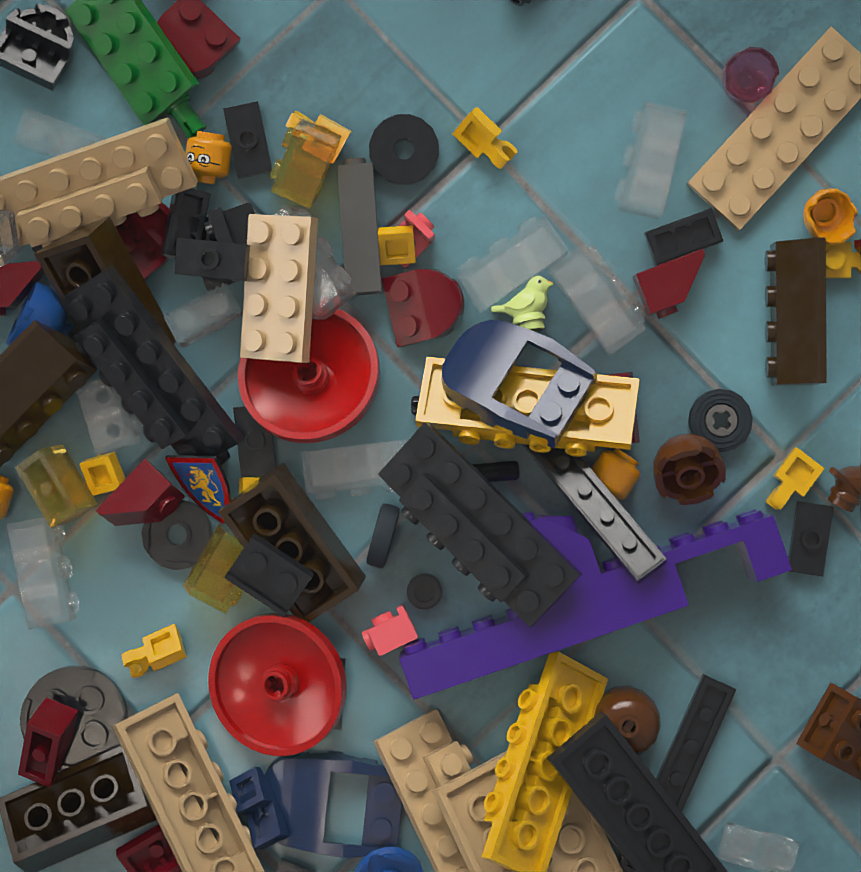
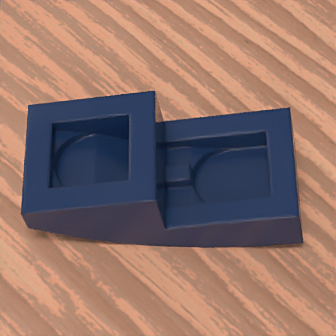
M254 767L229 781L232 795L237 802L236 813L246 815L253 849L264 850L289 837L278 800L260 767Z

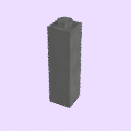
M365 158L345 159V165H337L346 294L347 296L382 294L373 163H366Z

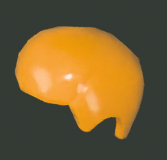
M835 188L821 189L806 202L803 210V223L811 237H826V244L829 245L842 244L856 232L854 219L858 211L846 193Z

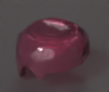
M745 48L734 53L726 62L722 74L724 89L728 96L739 103H756L772 92L775 79L779 75V67L774 55L764 48Z

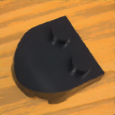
M36 4L35 8L22 11L19 8L12 11L7 16L6 27L0 35V66L53 91L73 57L74 35L69 26L68 18L56 8L44 4Z

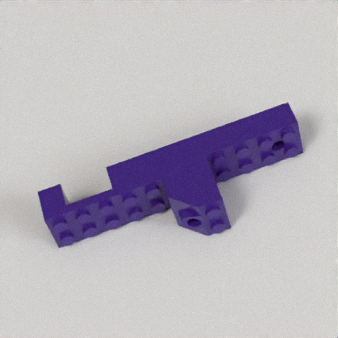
M756 509L740 513L736 515L737 522L731 524L723 521L708 524L702 527L704 533L696 536L693 533L689 534V532L669 538L670 545L661 548L659 545H656L667 558V563L639 584L636 583L616 557L602 561L603 568L599 569L590 540L580 535L574 516H534L533 512L529 511L522 514L582 573L578 580L532 627H529L511 608L505 610L506 616L493 620L492 614L473 620V627L460 631L458 626L448 628L438 633L439 639L426 643L425 638L413 640L405 644L404 651L400 652L399 660L412 698L415 700L689 606L675 564L736 544L745 574L749 579L759 582L791 571L792 568L774 515L762 513V510L756 511Z

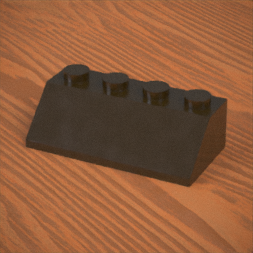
M110 217L84 225L34 254L60 299L74 288L113 265L171 342L174 344L177 341L175 334ZM71 318V320L73 321L75 327L77 328V330H78V332H79L81 329L77 326V324H76V323L74 322V320Z
M826 237L776 241L770 245V250L765 251L764 258L765 271L770 272V286L765 287V306L771 307V321H766L765 340L767 343L771 342V357H766L765 361L766 378H771V386L818 385L827 383Z
M34 320L0 355V467L8 462L14 453L29 438L33 437L38 432V429L54 413L58 412L63 404L79 388L83 387L88 379L97 371L90 358H85L79 353L76 340L37 320Z
M284 463L256 480L218 511V514L243 548L252 535L256 533L314 572L307 586L289 609L293 616L304 619L307 622L314 620L359 591L366 578V575Z
M122 746L58 772L51 787L35 782L0 797V815L13 863L24 872H38L157 820Z

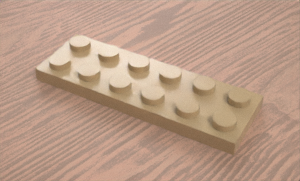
M831 26L690 179L687 185L731 226L740 231L861 99V53Z

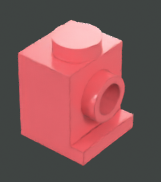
M403 603L396 608L398 614L393 616L391 611L382 613L371 619L373 626L361 632L369 651L376 649L378 655L381 656L418 638V633Z

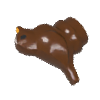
M861 465L849 466L840 470L831 467L829 472L835 478V485L830 488L831 493L828 500L846 511L853 512L855 507L861 504Z

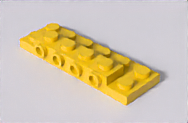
M426 358L415 419L417 427H421L424 422H429L436 429L451 430L453 437H458L461 443L467 445H477L481 439L494 441L495 446L503 449L514 448L515 443L529 445V448L535 452L546 453L551 450L547 439L530 434L528 439L513 435L511 430L495 425L493 428L481 422V417L470 409L464 410L449 398L442 386L441 373L445 359ZM513 366L493 399L529 417L557 370ZM597 374V381L555 448H563L567 454L576 457L585 456L587 451L595 452L596 446L631 450L639 379Z
M559 651L548 654L539 684H529L528 688L520 694L518 706L521 710L517 722L513 723L507 731L506 737L510 743L506 755L497 762L495 767V774L498 776L494 791L490 792L484 800V810L486 811L484 821L492 824L481 857L513 872H547L572 794L570 787L547 760V757L594 718L596 707L603 697L608 678Z

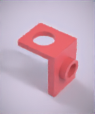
M408 210L404 214L405 220L399 226L413 225L416 243L415 255L417 258L435 240V234L432 232L434 225L422 213L419 212L415 215ZM400 264V265H401L404 269H406L410 264Z

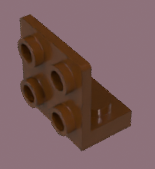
M830 682L796 744L861 780V699Z

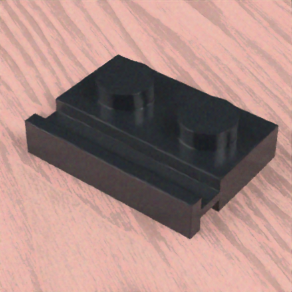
M254 533L224 578L282 617H285L313 577L314 572Z

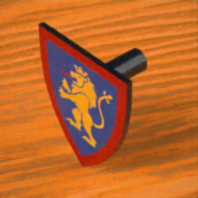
M226 450L217 456L166 455L165 459L172 473L191 499L206 513L224 524L225 522L218 514V511L232 500L230 486L222 469V466L231 457L229 451Z

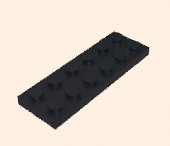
M602 711L547 757V760L636 872H727L609 717Z

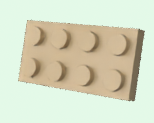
M249 214L247 245H250L247 281L244 283L241 358L309 363L318 218Z

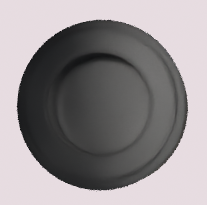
M426 573L418 574L410 580L407 586L408 600L418 609L426 610L433 608L441 599L442 587L439 580L433 575Z

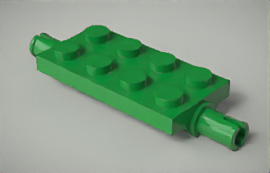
M76 0L65 10L143 125L156 122L167 114L174 117L187 139L197 136V131H204L207 128L189 103L191 101L189 94L199 85L198 81L142 0Z

